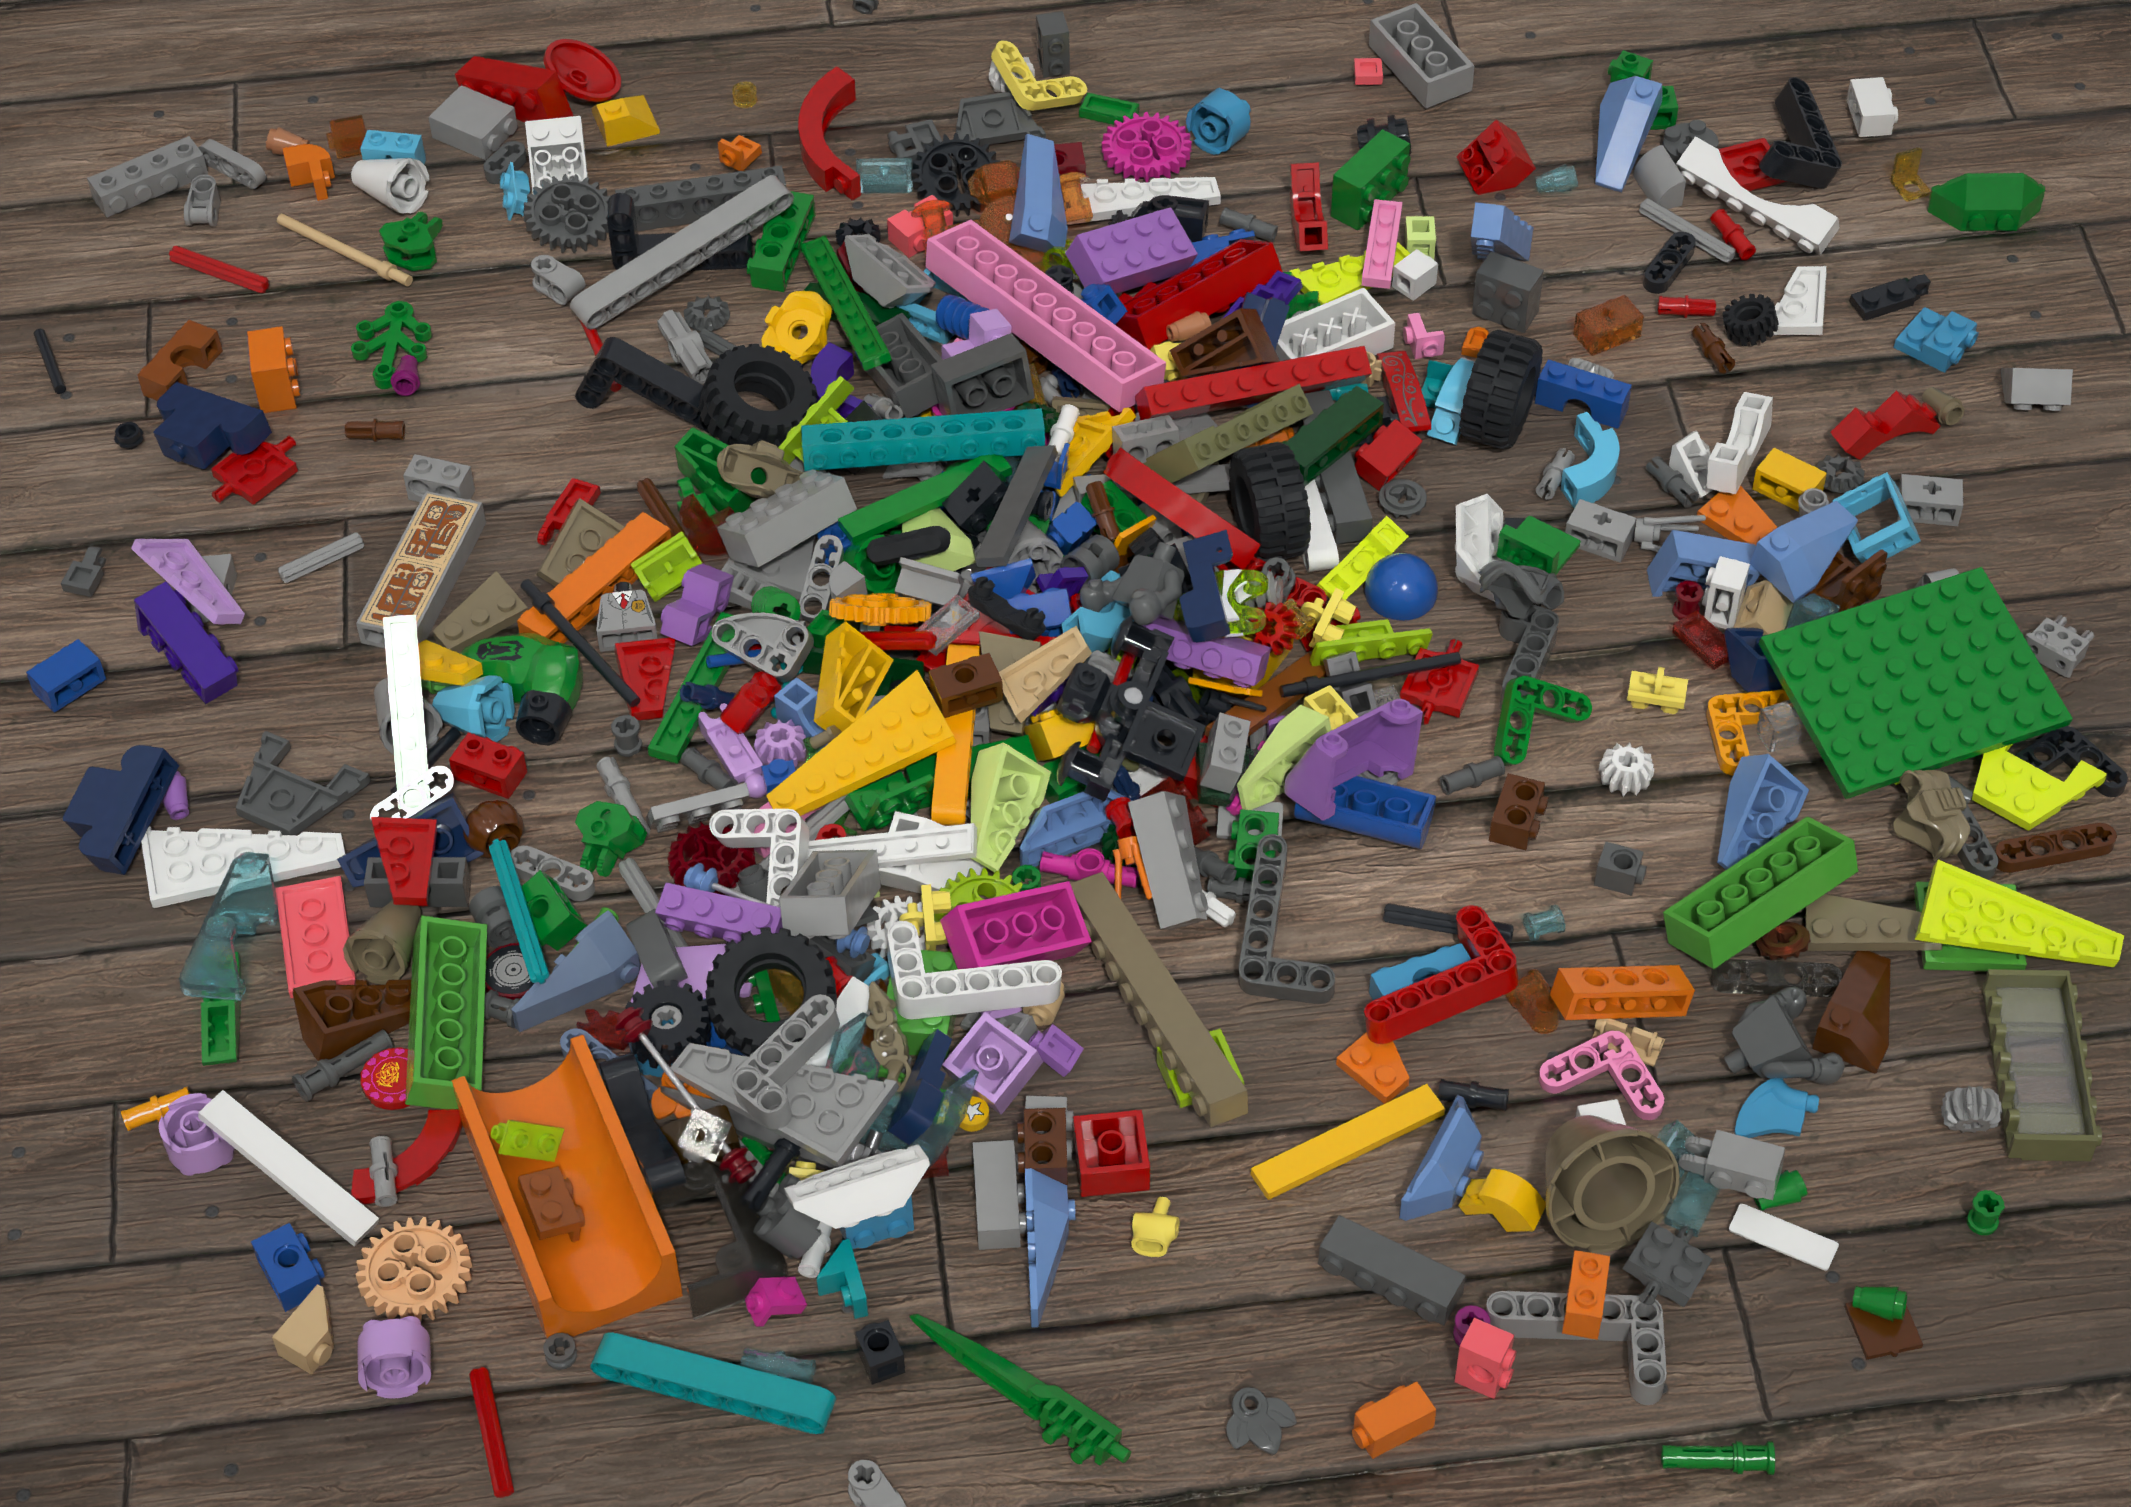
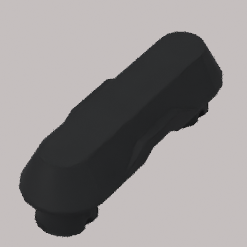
M930 526L880 537L868 544L867 556L876 565L899 563L901 557L910 560L919 559L946 551L950 545L951 535L947 529L941 526Z
M987 577L977 578L975 585L968 589V596L972 607L1022 638L1033 641L1046 630V626L1043 623L1046 616L1043 611L1039 612L1038 608L1032 607L1025 612L1022 609L1017 610L1010 606L1006 599L993 592L995 584L992 580L988 581Z

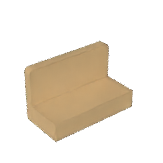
M1768 580L1747 586L1733 628L1763 629V635L1784 630L1793 603Z

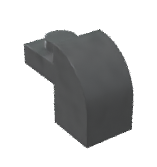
M1348 651L1323 659L1327 676L1360 670L1356 651ZM1363 682L1333 688L1358 717L1377 708L1371 683Z

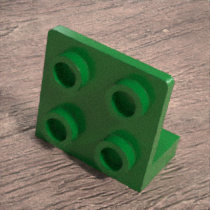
M1527 516L1517 529L1507 524L1502 528L1499 533L1497 557L1515 565L1537 567L1547 573L1557 575L1580 547L1581 541L1532 516Z
M900 771L847 794L845 802L863 831L873 827L881 829L892 822L895 811L910 815L916 813L920 809L919 805L922 799L928 795V789L934 779L929 774L908 783Z

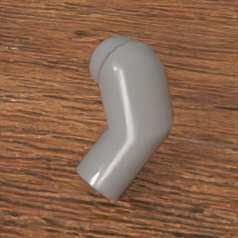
M1048 374L1045 378L1041 377L1037 385L1040 393L1052 407L1053 396L1062 397L1056 390L1058 387L1057 378L1052 374Z

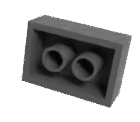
M1012 333L931 365L942 415L998 412L1035 398L1027 352Z

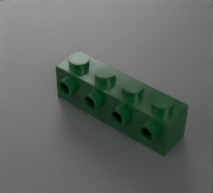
M1356 386L1348 393L1342 394L1337 402L1328 409L1322 410L1318 417L1308 425L1302 426L1292 438L1282 442L1288 445L1295 454V460L1298 461L1300 472L1303 475L1304 486L1308 485L1382 425L1384 403Z

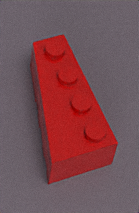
M473 56L454 74L459 87L461 85L515 107L516 119L524 123L525 121L573 117L558 73L555 70Z

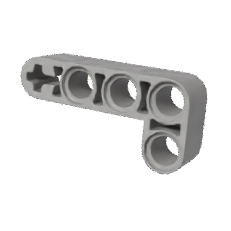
M819 994L809 998L732 1074L731 1084L739 1105L770 1129L785 1127L792 1117L788 1098L781 1087L839 1029V1018L834 1002L830 997ZM797 1038H803V1039H802L801 1041H799V1042H792L793 1040H795V1039H797ZM775 1061H778V1062H779L778 1064H776V1065H774V1066H768V1065H769L770 1063H772V1062H775ZM755 1085L752 1089L743 1090L747 1086ZM772 1105H780L776 1109L768 1110Z

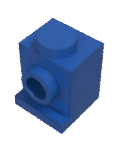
M1091 284L1081 292L1083 297L1081 300L1114 325L1127 312L1110 285Z
M775 759L769 765L761 766L766 795L796 771L793 760Z

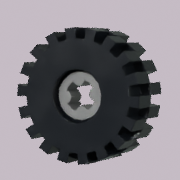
M663 980L657 981L658 987L653 989L650 984L644 986V994L642 995L637 991L632 996L633 1003L628 1001L625 1008L634 1007L637 1009L642 1007L644 1009V1013L641 1016L643 1021L649 1019L653 1021L647 1038L668 1066L671 1067V1064L676 1061L689 1043L707 1046L706 1042L711 1041L712 1028L706 999L703 1000L702 993L698 989L693 993L692 985L685 983L683 988H681L679 981L671 980V986H665ZM673 1019L674 1024L666 1023L662 1026L661 1022L663 1020ZM641 1040L627 1043L630 1051L634 1055L637 1054L638 1061L644 1064L648 1059L649 1066L657 1069V1061Z

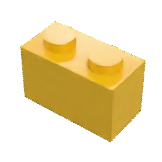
M1773 448L1756 468L1752 490L1799 512V497L1807 489L1816 488L1823 491L1827 473L1790 454Z

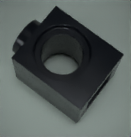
M889 1320L881 1323H870L855 1332L857 1351L872 1385L905 1373L904 1354ZM878 1347L885 1348V1350L880 1352L873 1351V1349Z

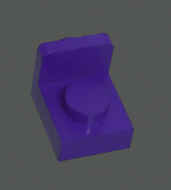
M1084 567L1058 568L1055 573L1039 574L1036 581L1042 592L1049 588H1067L1070 600L1072 595L1078 594L1089 576Z

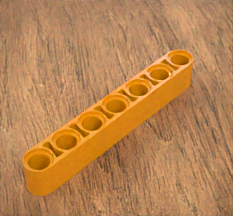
M948 644L946 665L966 660L972 656L981 655L980 646ZM976 709L945 718L954 734L956 743L937 752L931 820L942 825L965 824Z

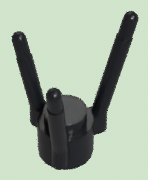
M1207 688L1199 701V706L1208 716L1209 723L1215 721L1219 713H1226L1235 705L1261 712L1267 710L1266 706L1233 697L1212 688ZM1246 745V750H1245V751H1248V750H1249V746Z

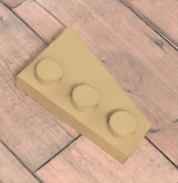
M1074 626L999 672L1003 682V693L1020 723L1071 675L1076 663H1083L1092 654L1077 626Z

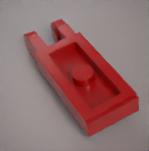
M572 478L545 517L546 521L538 533L537 542L541 545H547L553 537L554 529L560 531L574 503L579 498L593 506L601 494L600 486Z

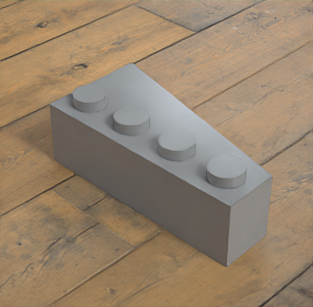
M1162 791L1128 802L1160 929L1175 930L1207 920L1208 902L1205 894L1202 892L1200 872L1197 865L1185 796Z

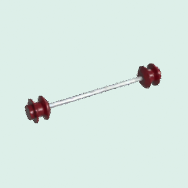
M629 1007L622 1011L616 1018L618 1023L615 1025V1030L626 1031L625 1043L642 1041L726 1154L722 1158L719 1169L720 1171L729 1170L731 1172L728 1182L734 1183L737 1181L739 1184L748 1181L756 1173L754 1168L758 1161L747 1160L745 1157L749 1151L747 1147L730 1149L647 1038L653 1021L651 1019L643 1021L641 1016L644 1013V1009L642 1007L637 1009Z

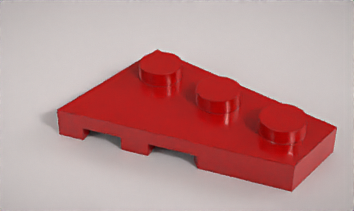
M670 637L615 643L614 652L620 677L641 699L640 703L635 707H630L627 703L629 714L637 720L663 717L676 639Z

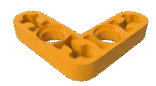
M1784 690L1724 694L1714 696L1709 700L1706 718L1719 767L1725 774L1733 776L1741 757L1749 756L1742 725L1786 722L1795 717L1797 712ZM1754 704L1760 708V711L1755 713L1749 712L1744 706ZM1730 731L1736 737L1734 739H1725L1719 733ZM1732 750H1734V758L1737 762L1729 758Z

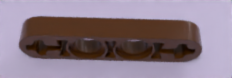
M2093 823L1999 842L1995 849L1998 857L1997 869L2006 873H2013L2103 856L2113 850L2117 833L2108 824ZM2071 840L2079 848L2068 849L2063 846L2062 841ZM2041 846L2047 850L2048 854H2035L2031 847Z

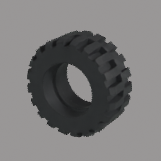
M1495 330L1487 335V338L1482 343V348L1477 354L1463 399L1459 427L1461 434L1466 439L1502 450L1511 448L1516 443L1528 417L1540 376L1543 349L1537 340L1502 330Z
M749 344L748 347L744 345L733 347L732 351L726 350L720 354V357L715 359L711 365L700 393V416L704 425H709L707 430L713 438L717 436L719 441L727 445L745 444L753 446V444L763 440L779 447L786 439L788 432L806 416L810 406L818 402L816 386L814 383L811 384L813 381L808 371H803L804 366L797 359L795 361L792 360L790 354L785 351L780 353L775 350V347L767 345L764 348L760 347L759 344ZM738 392L761 394L770 399L779 410L765 411L747 404L738 395Z
M1281 442L1238 450L1230 460L1229 485L1232 496L1231 502L1238 529L1261 544L1254 557L1267 562L1275 557L1286 559L1301 556L1309 548L1311 522L1307 490H1305L1303 475L1300 472L1298 461L1295 460V454L1288 445Z
M765 927L760 928L761 934L752 936L751 931L741 934L742 940L738 943L731 940L724 946L725 953L723 955L717 954L712 962L713 970L708 971L706 979L707 990L705 991L706 1003L715 1032L720 1039L726 1041V1045L741 1051L747 1057H750V1054H753L790 1018L788 1017L778 1022H762L751 1018L743 1011L739 1000L740 989L754 974L768 969H779L789 972L797 977L802 984L804 990L802 1005L812 996L821 994L830 997L834 1002L835 1008L837 1007L835 978L829 960L824 959L823 951L817 944L811 946L809 938L800 933L797 937L791 936L790 929L780 928L779 933H771V928ZM797 1038V1039L793 1040L792 1042H799V1041H801L803 1038Z

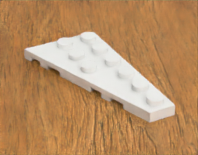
M149 826L141 841L150 901L153 908L340 868L341 866L337 858L345 854L341 833L302 832L296 836L282 835L281 831H269L268 834H252L251 830L201 828L197 832L181 831L180 827H168L167 831L151 830Z

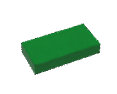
M1087 93L1079 109V117L1114 125L1115 120L1123 123V116L1133 119V114L1139 113V104Z

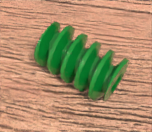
M763 587L752 598V613L778 614L795 621L799 620L801 610L797 599L777 587ZM775 606L778 607L777 611H773Z

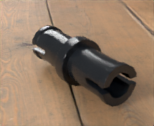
M1441 1079L1438 1099L1439 1101L1454 1102L1456 1096L1459 1095L1464 1097L1468 1108L1475 1109L1476 1106L1506 1111L1509 1089L1480 1086L1477 1081L1467 1084Z

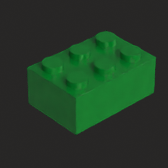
M1382 129L1333 174L1331 217L1357 231L1366 223H1370L1374 199L1391 201L1399 192H1403L1409 182V177H1407L1408 165L1411 160L1409 156L1410 143Z

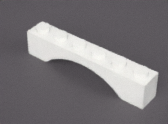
M1696 136L1676 163L1687 184L1693 185L1695 183L1702 187V190L1708 196L1714 199L1719 197L1725 200L1727 206L1736 212L1744 211L1758 225L1764 226L1766 224L1773 228V231L1783 239L1791 238L1798 242L1797 245L1807 253H1812L1813 251L1821 255L1840 228L1838 217L1815 204L1801 206L1781 205L1768 202L1751 194L1730 175L1723 163L1719 149Z

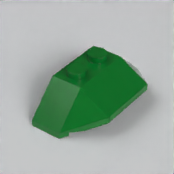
M1967 173L1951 179L1941 186L1939 184L1933 186L1929 196L1927 211L1959 231H2017L2041 210L2045 186L2038 184L2024 173Z

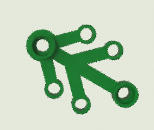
M393 302L386 307L385 315L373 322L364 320L356 325L357 335L362 340L371 339L375 332L390 325L389 330L369 342L357 341L351 346L353 358L356 360H365L371 353L385 346L381 363L373 371L374 383L380 389L392 388L391 377L396 370L393 365L398 345L409 355L414 356L418 362H422L427 358L426 346L422 343H414L401 331L402 327L406 326L414 333L415 339L420 342L428 341L432 337L430 325L425 322L419 323L413 317L414 310L408 302Z

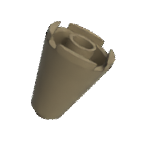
M391 900L348 937L343 948L344 959L350 969L355 973L360 970L367 975L365 980L375 984L385 985L388 980H399L405 974L410 960L414 935L421 917L419 906L394 905Z

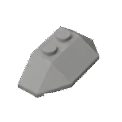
M870 234L845 236L844 242L853 280L866 293L874 297L881 306L894 308L896 305H908L935 288L936 282L906 256L888 245L876 242V238Z

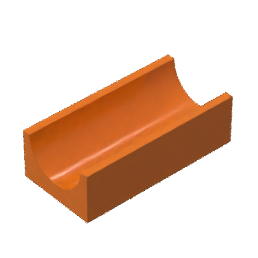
M584 1035L570 1039L569 1052L554 1072L526 1088L505 1093H489L472 1087L467 1082L465 1076L451 1080L464 1131L546 1340L555 1333H565L573 1337L683 1296L675 1250ZM508 1120L560 1127L564 1128L555 1162L499 1154L500 1144L491 1137L492 1127L499 1123L507 1124ZM559 1166L563 1179L568 1178L571 1182L574 1206H580L583 1212L585 1225L580 1227L579 1241L572 1242L568 1233L539 1240L518 1187L519 1176Z

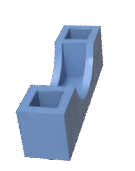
M796 677L774 695L777 720L779 718L782 723L792 719L795 726H802L804 735H806L810 743L811 737L825 731L814 722L818 692Z

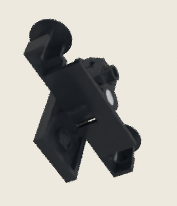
M1132 616L1127 617L1121 622L1111 644V654L1115 660L1120 650L1140 658L1131 681L1116 686L1111 684L1108 675L1102 672L1101 669L1087 663H1076L1056 707L1058 713L1076 723L1086 724L1095 721L1096 735L1103 747L1098 757L1080 749V741L1069 746L1058 766V784L1062 787L1065 778L1069 777L1087 785L1084 793L1104 802L1125 757L1183 782L1206 727L1204 724L1149 701L1168 657V650L1174 637L1155 628L1150 630L1133 622ZM1157 736H1167L1172 741V746L1161 745L1157 740Z

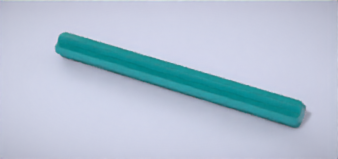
M497 838L492 841L493 844L489 846V851L527 972L532 983L539 982L543 984L550 975L508 843L506 840L499 841Z

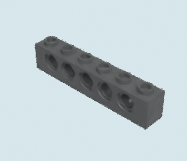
M781 165L617 189L615 193H625L633 198L638 231L691 224L770 175H775L785 186L786 181Z

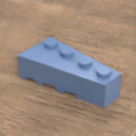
M1475 202L1471 231L1472 254L1477 255L1479 260H1485L1492 251L1512 259L1529 261L1534 227L1528 225L1526 221H1520V217L1514 215V212L1506 206Z

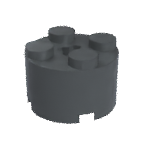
M792 1174L785 1176L772 1198L768 1196L761 1205L760 1210L756 1212L760 1215V1219L753 1232L790 1259H792V1256L797 1259L813 1246L821 1233L816 1230L820 1221L795 1210L786 1196L784 1188L796 1185L801 1181Z

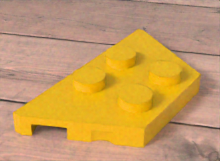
M1123 408L1121 414L1111 416L1108 411L1077 418L1073 429L1074 437L1069 442L1068 469L1061 489L1054 488L1059 497H1063L1073 486V477L1082 476L1087 473L1091 465L1102 453L1110 448L1113 443L1112 426L1131 423L1136 418L1131 408Z

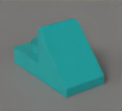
M1432 360L1428 361L1427 377L1421 390L1426 407L1436 409L1435 403L1439 392L1454 365Z
M850 1239L842 1240L817 1276L818 1295L823 1296L841 1291L844 1307L851 1306L854 1319L868 1316L867 1297Z

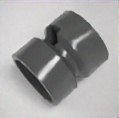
M1096 534L1082 543L1080 547L1065 555L1061 561V568L1084 567L1089 576L1083 584L1085 585L1092 579L1102 578L1110 570L1114 571L1119 565L1120 557L1116 547L1108 538Z
M501 886L488 887L477 893L470 901L469 910L476 923L487 924V944L492 948H498L510 943H516L518 940Z

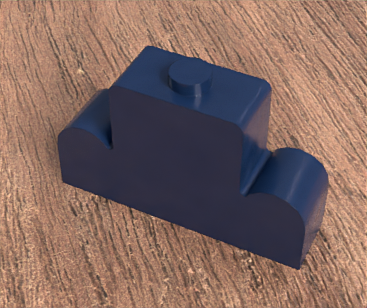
M178 382L170 387L157 401V407L164 422L153 433L163 455L177 462H183L201 469L207 468L228 447L231 448L233 453L239 455L252 452L272 433L263 410Z
M136 745L127 750L122 756L121 771L92 766L84 774L63 815V821L82 837L79 842V850L99 870L125 875L179 767V764L164 748Z

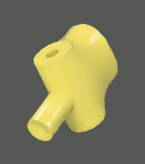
M1159 1197L1153 1213L1136 1212L1134 1214L1131 1245L1136 1253L1148 1257L1164 1256L1171 1242L1177 1238L1180 1220L1179 1217L1167 1215L1170 1206L1168 1198Z

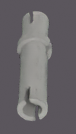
M610 757L602 758L597 763L596 768L604 780L606 794L612 797L615 804L624 805L632 816L639 818L648 836L650 828L631 793L628 778L623 776L614 757H611V759Z

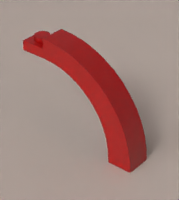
M836 66L816 82L803 101L798 119L800 151L808 173L825 192L835 187L839 193L846 195L853 201L861 196L860 175L836 157L824 139L827 128L836 115L849 104L856 101L855 79Z
M1121 447L1108 460L1107 467L1103 473L1195 538L1227 530L1233 552V557L1230 561L1244 570L1261 546L1253 538L1179 489Z

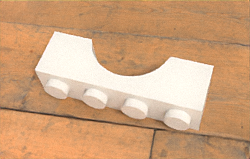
M1749 392L1743 393L1735 408L1733 423L1726 444L1717 442L1708 458L1707 489L1717 490L1722 493H1737L1771 427L1773 397Z

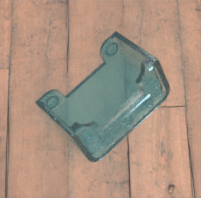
M244 852L232 861L179 974L180 989L186 996L242 1000L246 987L244 979L239 977L233 944L238 934L254 935L257 925L268 921L269 925H275L279 918L269 854Z

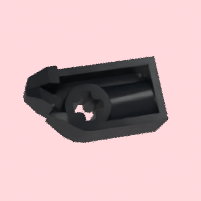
M1160 195L1153 197L1150 201H1143L1131 214L1132 219L1171 207L1191 242L1202 241L1208 226L1209 200Z

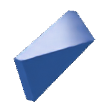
M1029 558L1007 564V566L972 573L971 577L974 585L977 578L987 577L988 581L992 580L995 584L993 588L994 593L1004 599H1011L1017 594L1026 593L1036 574L1032 559Z

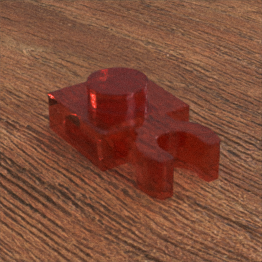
M587 1009L585 1014L589 1023L577 1022V1028L585 1030L605 1046L624 1051L628 1045L624 1042L626 1032L625 1030H615V1025L618 1023L616 1018L620 1013L609 1010L606 1016L602 1017L598 1011Z

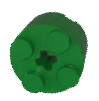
M875 535L851 544L845 551L842 562L846 561L865 576L867 594H896L894 591L902 569L899 563L876 565L867 556L868 544L876 538L885 537V535Z

